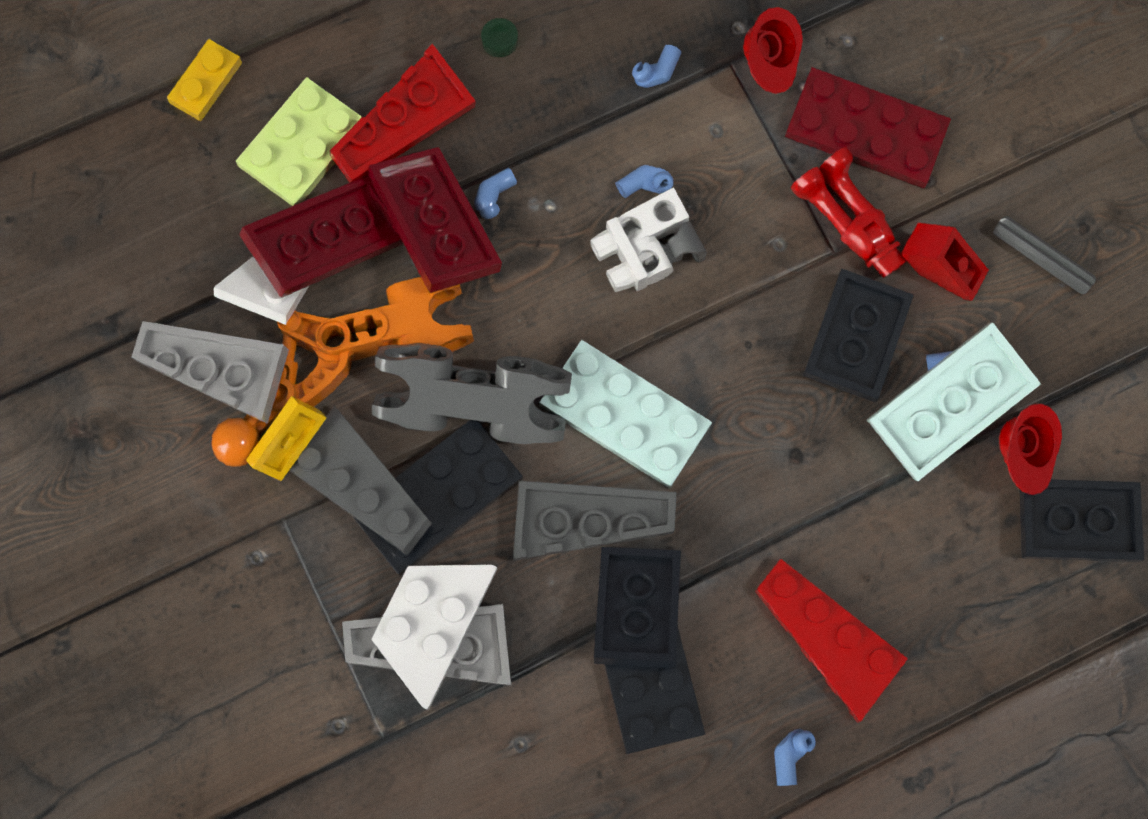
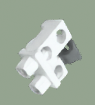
M674 187L631 209L620 217L607 221L606 230L591 239V248L599 261L616 253L621 261V264L606 272L615 292L633 286L638 292L646 288L647 285L664 279L673 272L672 263L682 260V256L685 253H691L696 262L704 261L707 254L699 236L689 221V215ZM671 233L674 234L667 244L659 243V239Z

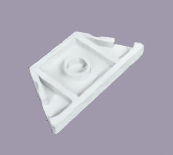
M408 566L371 639L420 705L427 710L430 709L497 571L496 566Z

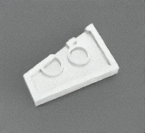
M252 257L214 287V297L286 325L308 287L281 298L255 258Z

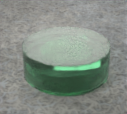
M495 18L488 21L481 32L482 46L493 57L502 58L509 56L518 45L516 26L504 18Z

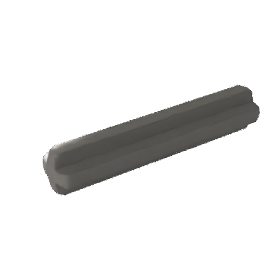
M1009 216L1001 218L994 228V235L1080 294L1087 293L1095 283V275Z

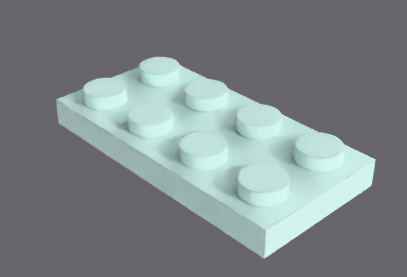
M988 323L870 416L867 421L915 481H919L1041 385V383L994 323Z
M581 340L563 369L572 373L570 392L561 396L544 395L539 402V406L551 414L565 419L568 425L670 489L712 422Z

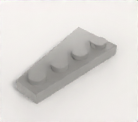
M142 321L131 357L153 370L268 424L289 349L283 344Z
M503 604L478 608L445 677L511 686ZM382 617L342 622L346 663L394 670L371 640Z

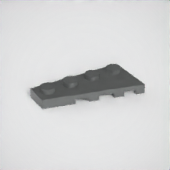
M334 405L326 415V420L289 471L408 555L432 523Z
M519 481L513 561L673 534L675 530L677 492Z

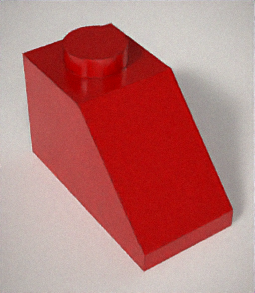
M918 222L901 252V255L918 275L967 301H973L989 271L957 229L951 226Z

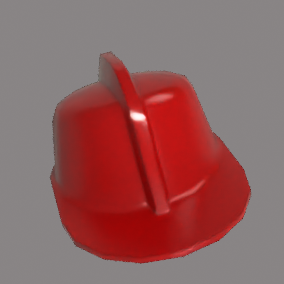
M775 7L761 13L754 26L748 30L743 44L744 55L754 80L765 91L774 94L785 92L792 86L803 42L801 26L796 17L786 9Z
M1041 403L1029 405L1021 411L1019 416L1007 421L1001 429L999 436V448L1014 484L1022 492L1030 495L1042 493L1048 487L1062 441V427L1057 414L1049 406Z

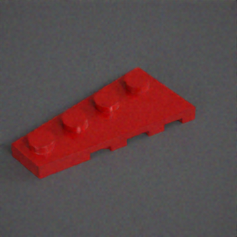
M432 43L424 52V56L414 66L411 65L401 76V80L388 93L385 92L376 102V106L365 117H361L330 150V157L349 183L368 175L369 165L395 159L475 108L476 101Z
M780 559L755 592L785 631L790 633L806 658L814 664L825 678V682L835 695L839 696L849 709V713L859 723L908 658Z

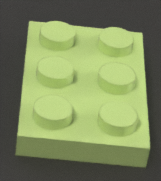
M306 77L238 157L236 163L239 168L290 205H297L307 198L335 164L330 157V150L362 116Z

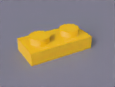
M208 39L167 96L169 103L201 122L242 64L240 56Z
M291 396L246 461L253 469L282 481L327 417L319 409Z

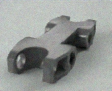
M423 343L387 345L379 347L377 351L375 367L380 369V371L399 375L409 386V390L404 392L376 394L372 403V415L379 419L396 423L407 429L440 431L447 426L448 417L490 422V435L503 442L517 444L553 443L564 439L566 420L558 415L542 412L533 402L535 398L542 395L561 396L570 392L572 373L563 368L546 364L537 359L518 356L499 358L496 364V371L453 366V352L450 349Z

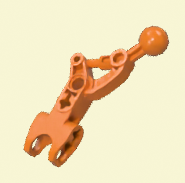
M421 277L401 281L386 289L389 305L331 319L294 310L286 325L277 322L283 334L282 344L289 349L268 424L248 414L244 418L226 419L217 425L212 434L211 445L213 454L220 462L228 466L237 467L249 464L246 459L261 440V434L276 419L291 396L315 407L330 395L349 375L352 361L375 356L379 347L423 343L446 347L454 352L474 342L470 325H441L432 319V315L438 306L462 294L460 284L429 293ZM377 328V335L370 336V329ZM356 332L358 341L354 342L351 333ZM332 337H344V341L339 346H327L328 341ZM296 345L316 354L318 357L317 366L299 384H295L298 363L294 361Z

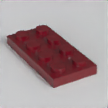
M811 67L785 137L832 155L841 148L847 147L852 153V162L924 189L928 184L951 118Z
M439 147L369 165L368 176L429 293L500 272L502 262Z
M368 175L245 225L239 233V236L281 298L404 244Z

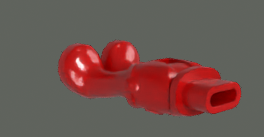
M843 147L831 155L819 168L814 167L803 174L792 184L790 189L798 198L810 201L834 225L841 235V241L847 244L862 260L866 261L865 264L868 268L874 266L884 279L904 265L907 260L897 249L901 244L898 241L894 242V234L885 220L883 211L876 209L859 192L850 179L848 171L852 164L853 156L847 147ZM826 184L856 216L855 219L852 220L828 191Z

